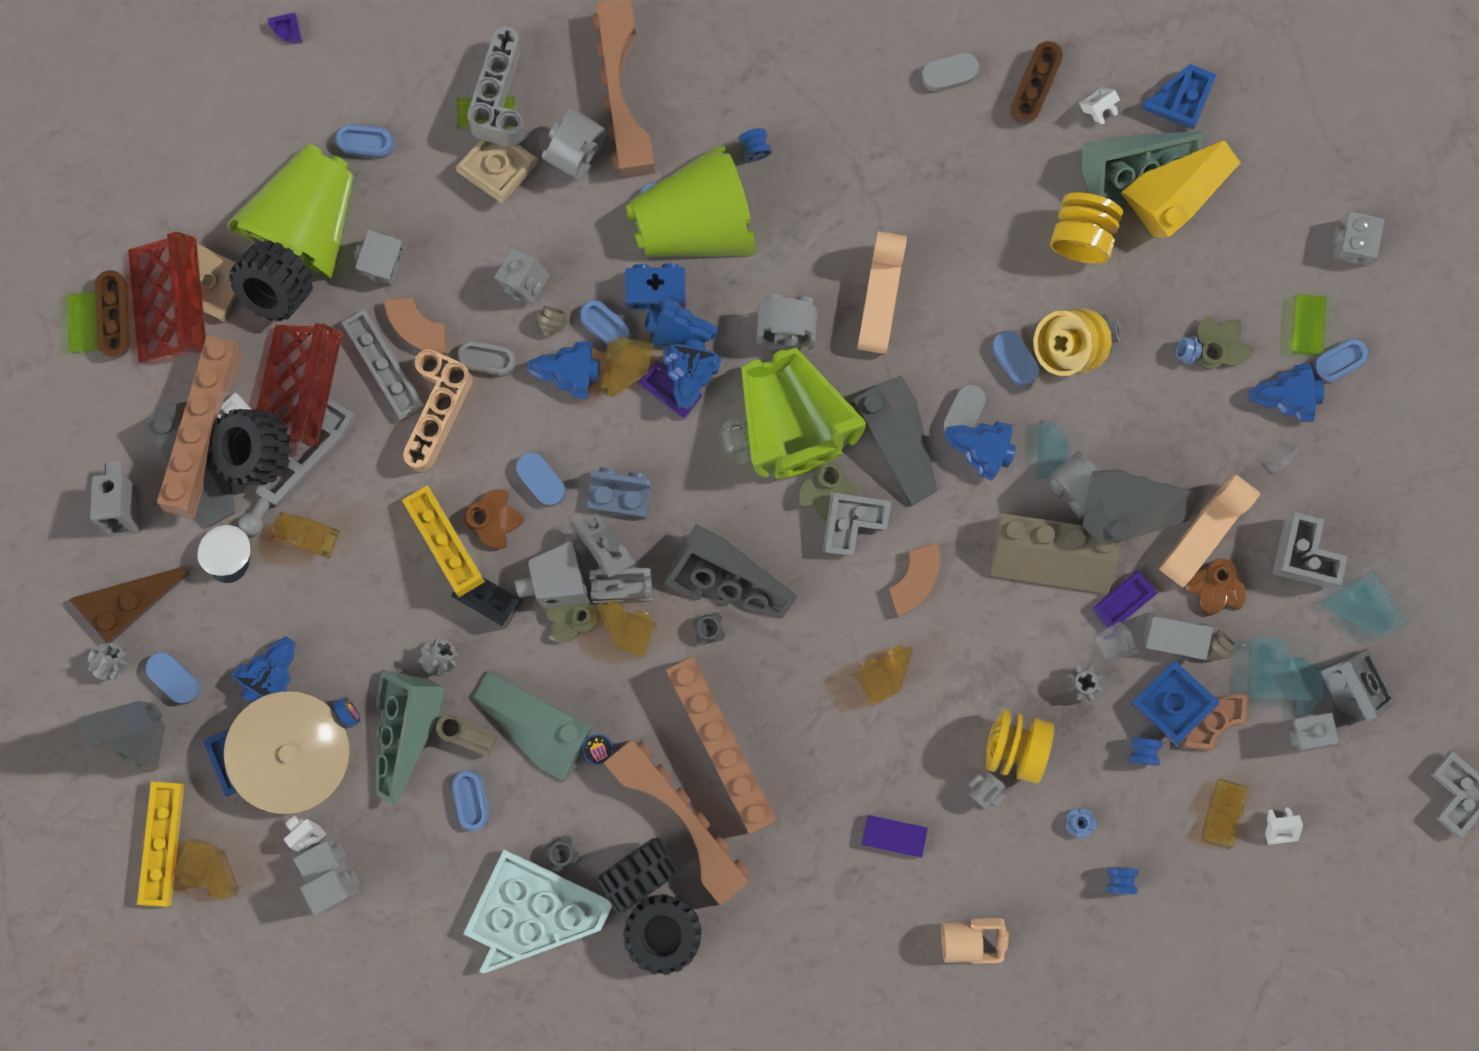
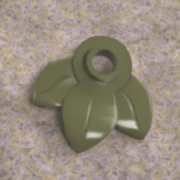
M1207 316L1199 324L1197 337L1202 345V353L1198 361L1207 368H1217L1222 364L1236 366L1250 357L1253 349L1245 344L1238 343L1241 335V322L1239 320H1231L1217 325L1210 316ZM1207 350H1213L1216 357L1214 359L1209 358L1206 353Z
M825 462L816 468L814 477L803 482L799 491L800 506L815 504L819 515L827 521L831 492L857 495V489L852 481L843 476V471L837 464ZM825 472L832 474V482L828 483L824 480L823 475Z
M589 603L543 608L545 615L554 622L548 633V638L556 642H569L579 632L586 633L593 630L599 619L597 609ZM586 612V619L580 622L579 616Z

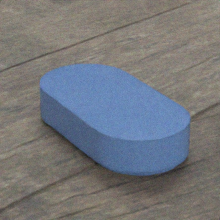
M349 124L341 127L335 137L336 144L341 152L350 156L385 158L393 152L395 147V141L391 133L381 127Z
M592 300L582 306L580 319L583 326L611 350H622L628 346L631 340L629 326L604 303Z
M1012 331L999 333L992 344V351L1014 384L1018 386L1030 385L1035 381L1039 373V366L1017 333Z
M1348 339L1323 353L1311 365L1314 379L1321 380L1323 384H1330L1359 368L1368 359L1367 346L1358 339Z
M527 453L519 458L516 465L517 473L536 498L546 506L559 504L565 497V486L545 460L536 453Z
M157 653L150 657L146 664L148 677L174 702L187 704L193 702L198 697L200 692L199 681L174 656L167 653Z
M461 771L454 777L452 782L458 821L463 828L476 831L482 829L489 820V808L482 777L475 771Z

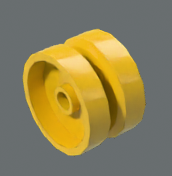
M1088 308L1060 310L1050 313L1038 324L1033 338L1034 352L1039 363L1048 372L1057 376L1087 373L1099 368L1108 358L1112 346L1111 331L1106 320L1097 312Z

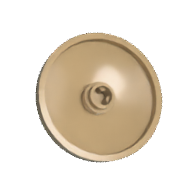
M294 691L271 693L251 702L233 721L227 733L224 746L225 768L235 790L253 806L276 814L298 813L322 803L340 784L349 760L347 733L337 714L323 701L311 695Z

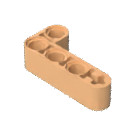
M882 231L877 232L857 350L885 355L887 353L901 266L907 242L906 235Z
M430 349L423 350L416 356L415 367L423 378L434 383L435 386L403 452L406 464L420 473L430 470L434 465L473 381L472 375L464 364ZM437 360V367L433 371H424V365L427 361ZM458 371L464 373V378L461 382L456 384L450 382L453 373ZM451 398V405L448 409H438V403L441 399ZM431 424H437L439 427L437 434L433 437L425 436L426 428ZM420 440H423L428 445H431V447L428 448L426 445L423 446L420 443ZM422 453L425 456L423 461L419 459L416 461L413 458L415 454L420 455Z
M1237 474L1228 478L1216 491L1158 569L1183 588L1193 578L1238 517L1247 512L1254 504L1261 492Z

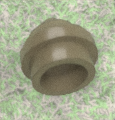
M543 306L542 312L538 313L537 321L540 323V329L546 338L553 336L565 327L567 321L565 320L566 313L551 306Z
M1218 630L1216 633L1212 632L1207 660L1228 659L1233 655L1232 651L1236 648V645L1222 630Z

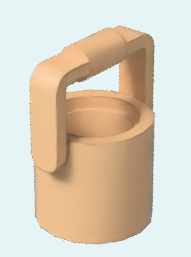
M980 918L971 921L942 922L941 944L944 963L971 962L973 964L1003 962L1005 951L1008 949L1009 938L1004 920L1002 918ZM983 929H998L996 933L997 952H983Z

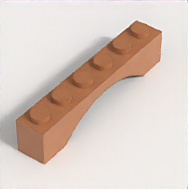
M631 0L596 2L598 13L592 14L595 31H600L601 41H596L598 58H604L605 68H600L602 86H608L609 95L604 96L606 114L612 113L613 123L608 124L610 141H616L617 151H611L614 169L619 168L621 178L656 173L650 135L631 116L621 93L623 62L629 47L636 38Z
M206 336L157 500V504L165 513L195 519L203 492L206 460L211 442L210 437L213 434V427L216 424L224 399L235 382L243 355L236 341Z
M693 656L667 669L666 672L749 835L775 822L776 818Z
M634 739L630 740L606 760L604 764L622 786L638 789L655 796L667 804L682 819L690 831L698 850L701 865V883L719 905L722 906L749 883L746 877L750 873L739 858L736 861L730 858L726 853L730 850V847L720 835L715 838L707 829L711 824L700 811L694 814L688 806L691 802L690 798L681 788L675 790L668 782L672 776L663 765L660 764L656 767L649 759L653 753L642 740L639 743H636Z

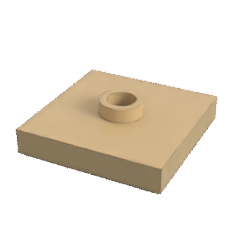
M480 140L456 166V172L503 204L536 167L538 158L520 145L507 147Z
M197 244L169 295L224 322L237 298V294L231 288L232 283L229 281L230 269L236 262Z

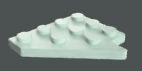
M504 849L464 931V935L491 947L479 971L484 974L601 931L612 905L606 897Z

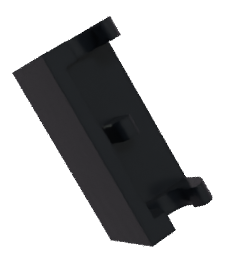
M484 577V583L460 597L453 591L451 597L504 628L508 627L523 601Z

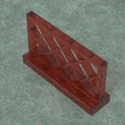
M175 231L167 234L166 239L128 249L138 362L147 364L189 352L201 353L206 340L196 237ZM168 247L169 260L165 263L160 257ZM147 254L150 259L142 270L140 268L139 256ZM158 263L163 270L157 280H154L150 274ZM171 274L172 288L170 291H167L163 285ZM146 281H148L153 287L145 298L142 288ZM159 292H161L166 298L158 309L153 305V302ZM174 303L175 316L171 320L166 316V313L171 304ZM150 309L156 315L150 325L147 326L145 324V316ZM163 320L169 326L161 338L156 333V330ZM176 331L178 347L173 348L168 343ZM151 338H154L158 345L153 353L148 354V343Z
M315 323V326L275 325L256 410L273 412V415H276L275 412L285 404L289 412L281 418V423L287 425L294 419L290 435L291 443H302L313 447H318L343 334L326 324ZM284 333H290L293 340L283 349L282 340ZM313 334L310 347L306 350L302 342ZM298 347L302 355L291 363L288 355ZM283 361L287 368L277 377L275 374L276 367ZM306 362L304 375L300 378L296 370ZM292 376L295 384L285 391L282 383ZM277 389L280 397L271 405L269 402L270 394ZM300 390L298 403L294 406L290 398Z

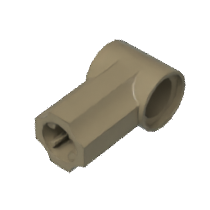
M455 714L442 716L436 726L437 734L443 740L450 741L489 757L499 733ZM449 719H454L459 724V731L455 736H448L444 732V724Z

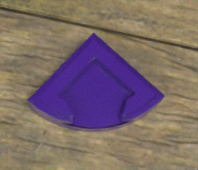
M295 12L267 18L269 26L280 39L289 43H303L298 17Z

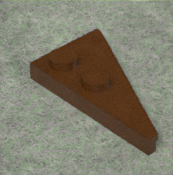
M183 567L75 596L70 599V602L106 643H111L190 573Z

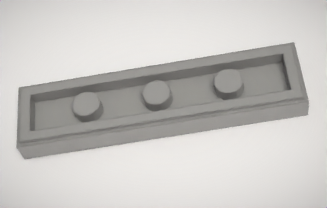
M363 308L341 321V326L398 419L403 422L424 409L425 404L367 309Z

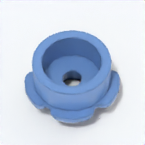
M1191 336L1190 338L1182 337L1176 349L1178 360L1190 365L1200 358L1202 345L1197 342L1196 336Z
M1086 808L1070 811L1066 817L1068 823H1066L1067 831L1071 835H1077L1078 838L1088 837L1090 832L1096 828V820L1091 816V811ZM1079 820L1084 822L1082 826L1078 825Z

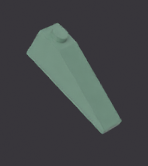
M1202 131L1110 137L1083 143L1082 173L1089 193L1105 197L1118 205L1127 203L1121 194L1122 190L1142 173L1202 149L1204 133Z
M381 670L376 696V710H381V727L376 728V738H380L381 754L376 757V795L390 804H397L439 716L440 706L443 702L444 687L426 678Z
M489 671L473 697L537 767L562 781L566 780L593 727Z

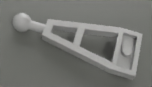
M304 384L289 407L283 423L288 427L286 433L288 435L292 434L297 419L301 415L331 435L302 465L288 457L290 462L287 467L295 471V473L276 493L269 490L271 483L258 485L255 493L260 495L261 498L251 513H246L240 518L238 523L239 529L245 532L247 536L259 534L263 527L262 517L271 503L279 506L342 440L357 415L307 384Z

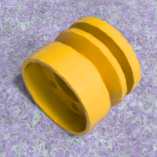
M1074 192L1064 195L1062 208L1058 215L1061 222L1055 225L1049 246L1053 251L1071 260L1090 264L1109 262L1115 242L1112 235L1117 233L1119 222L1123 215L1121 206L1105 197L1091 193Z
M1002 709L988 737L986 770L995 772L1001 760L1000 774L1007 775L1012 765L1016 764L1017 779L1038 784L1045 771L1051 751L1054 723L1032 718L1027 729H1023V714L1016 713L1010 725L1011 711Z

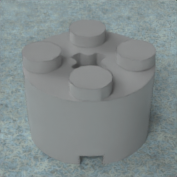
M570 108L563 122L556 121L549 132V137L552 140L543 151L542 159L568 175L581 179L592 167L593 164L590 161L594 154L599 155L606 140L607 131L600 124Z
M779 294L767 295L766 301L759 305L757 344L761 346L762 342L768 344V350L774 352L784 349L790 350L795 347L801 352V347L808 346V350L813 349L816 345L818 313L817 308L813 305V299L807 296L791 299L784 298Z
M1079 451L1050 474L1049 486L1059 498L1063 495L1067 497L1071 502L1068 508L1078 520H1081L1085 514L1092 471L1099 470L1087 458L1082 462L1080 460L1082 453Z

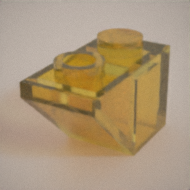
M616 335L614 342L609 341L606 352V359H610L608 371L603 370L600 387L604 388L603 393L605 395L614 397L648 374L653 344Z
M280 512L279 518L274 522L273 534L270 540L330 559L340 530L311 519Z
M608 600L607 604L599 602L597 609L615 647L645 658L657 627V623L651 621L653 615L640 610H636L635 614L623 611L625 605L612 600Z
M900 644L885 652L887 658L879 662L872 658L858 665L860 671L855 673V676L870 706L900 692L913 653L911 646L903 649Z
M197 838L188 839L173 874L181 877L180 882L186 886L197 888L200 885L209 889L208 894L217 899L225 900L226 897L237 896L239 888L225 851Z

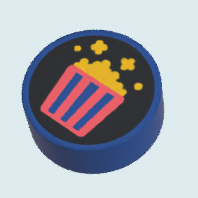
M343 697L334 703V710L346 727L351 728L360 723V715L350 699Z
M600 734L590 736L583 745L584 757L588 762L595 765L604 764L614 752L611 740Z

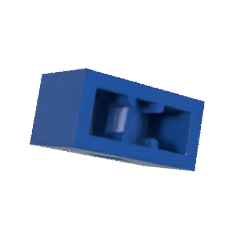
M666 263L662 265V268H650L647 264H635L632 268H625L626 305L628 310L658 309L663 298L678 302L680 307L686 309L685 267H679L675 263ZM655 281H659L658 290L654 291L652 286Z

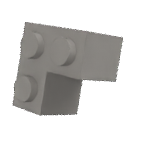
M1294 512L1284 518L1272 574L1332 589L1342 585L1348 556L1318 549L1325 519Z
M326 840L293 858L306 883L300 889L314 916L327 912L360 894L357 888L360 886L359 879L353 870L348 871L343 861L346 859L345 852L338 842L335 844L333 840Z

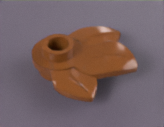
M506 490L487 492L480 502L471 504L464 513L466 526L470 530L478 532L483 544L495 549L506 548L507 538L505 533L517 529L524 522L523 516L516 509L506 505L508 501V491ZM477 513H484L485 518L483 522H475L474 517Z
M1220 558L1212 561L1207 569L1198 570L1186 584V591L1199 594L1200 607L1205 616H1211L1220 612L1226 604L1233 609L1240 610L1245 601V587L1236 579L1237 569L1235 565L1227 559ZM1226 569L1227 576L1223 579H1218V571Z

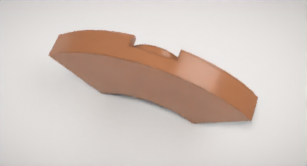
M414 297L384 299L386 312L392 326L406 342L421 351L430 349L447 355L445 324L433 323L424 318L417 309Z
M938 543L908 552L909 566L906 575L900 583L889 588L897 617L914 610L932 591L940 568Z
M1231 694L1217 698L1220 701L1219 706L1181 742V747L1213 751L1217 738L1224 730L1233 725L1246 724L1249 694Z

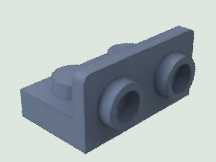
M599 467V471H591L592 480L587 503L588 510L646 519L652 483L651 480L646 479L645 474L629 472L628 476L616 474L617 470L607 467Z

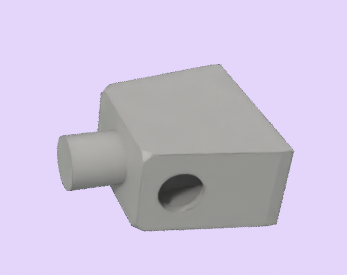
M116 461L105 463V475L94 476L91 489L90 520L110 537L140 533L136 487L123 474V463Z
M573 541L530 559L528 565L531 576L515 581L519 598L535 594L542 608L590 603L579 553Z

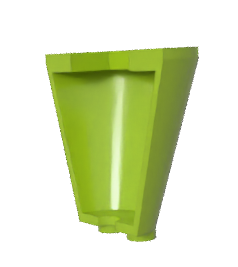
M307 143L305 148L301 149L229 220L226 227L228 230L253 242L258 239L262 242L271 240L274 244L276 242L281 243L283 248L293 250V253L303 260V264L307 265L309 269L332 279L354 175L346 169L348 166L346 161L334 155L330 159L322 155V150Z
M724 145L714 146L625 205L629 221H635L639 230L634 232L638 249H644L646 257L755 255L753 230L748 231L751 216L747 200L730 154L722 153L726 151Z
M796 347L776 352L772 356L773 360L769 362H761V360L756 359L741 367L751 461L756 473L765 478L769 474H774L776 479L795 477L816 470L822 463L832 462L843 454L841 450L848 443L854 445L859 440L866 426L864 419Z

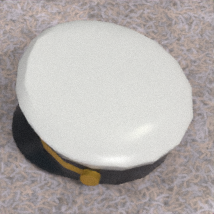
M223 525L217 526L205 534L201 539L197 555L201 567L206 572L210 573L218 581L232 583L239 580L247 571L252 550H250L249 539L245 532L235 526Z

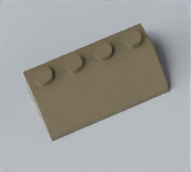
M1002 513L997 519L990 576L1109 594L1119 560L1121 540L1099 542L1082 527L1083 525Z

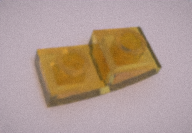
M1220 778L1217 779L1201 836L1202 842L1229 850L1234 847L1238 821L1244 812L1248 791L1247 786Z

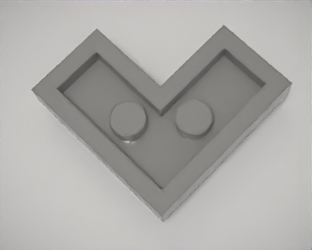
M831 492L822 551L854 556L858 527L887 530L891 501Z
M1448 751L1430 775L1453 795L1434 818L1457 838H1463L1479 819V773L1456 753Z

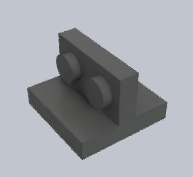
M1368 648L1320 671L1347 726L1365 719L1368 722L1378 718L1396 703Z

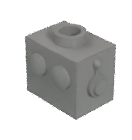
M1350 211L1341 219L1340 225H1337L1334 231L1333 242L1336 243L1333 258L1353 264L1370 265L1378 256L1385 219Z
M368 230L364 243L359 242L355 252V259H358L355 266L357 273L370 278L369 280L372 282H383L392 285L405 249L403 242L393 238L394 236L385 233L384 235Z
M511 248L494 278L505 288L503 291L505 295L513 300L519 301V299H522L533 305L550 274L535 258Z
M1332 713L1316 716L1313 714L1304 715L1300 719H1294L1292 722L1293 728H1288L1292 746H1297L1299 752L1334 747L1339 744Z

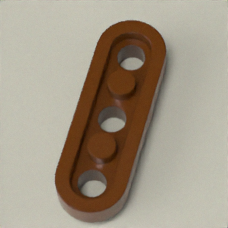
M1044 41L1035 48L1013 99L1010 112L1013 119L1021 124H1029L1036 120L1060 66L1063 52L1055 42ZM1043 56H1048V57H1050V58H1051V62H1049V63L1044 62V61L1042 60V57H1043ZM1037 81L1041 87L1034 88L1031 82ZM1027 107L1030 112L1024 114L1020 111V108Z
M106 270L100 273L95 281L97 346L106 356L120 358L130 348L128 284L126 279L118 272ZM113 283H117L116 290L111 292L110 286ZM118 311V317L115 320H111V314ZM115 340H119V346L113 349L112 343Z

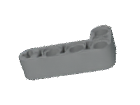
M508 26L498 28L493 34L468 110V120L474 137L503 146L514 147L518 146L524 139L523 121L518 112L503 107L521 50L517 31ZM497 68H502V69H504L502 72H494V71H493V70H495V69H497ZM490 93L496 94V96L492 98L484 97L485 95ZM479 119L488 120L486 123L483 124L476 123V121H478ZM508 126L516 127V129L512 131L504 130Z

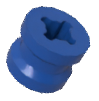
M752 129L738 137L740 145L745 150L743 157L746 162L758 161L771 155V146L766 143V129Z
M1132 737L1131 744L1134 748L1133 753L1129 755V762L1159 766L1160 759L1157 756L1158 750L1162 748V742Z
M1107 867L1110 883L1107 885L1106 892L1138 894L1135 878L1138 876L1139 869Z

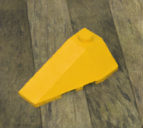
M1221 140L1180 159L1170 161L1163 166L1142 173L1122 190L1121 194L1154 238L1170 237L1191 219L1241 162L1226 141Z

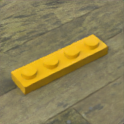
M426 485L404 498L402 501L457 596L460 597L484 583L483 577L429 486Z
M151 781L137 905L170 907L172 904L184 783Z

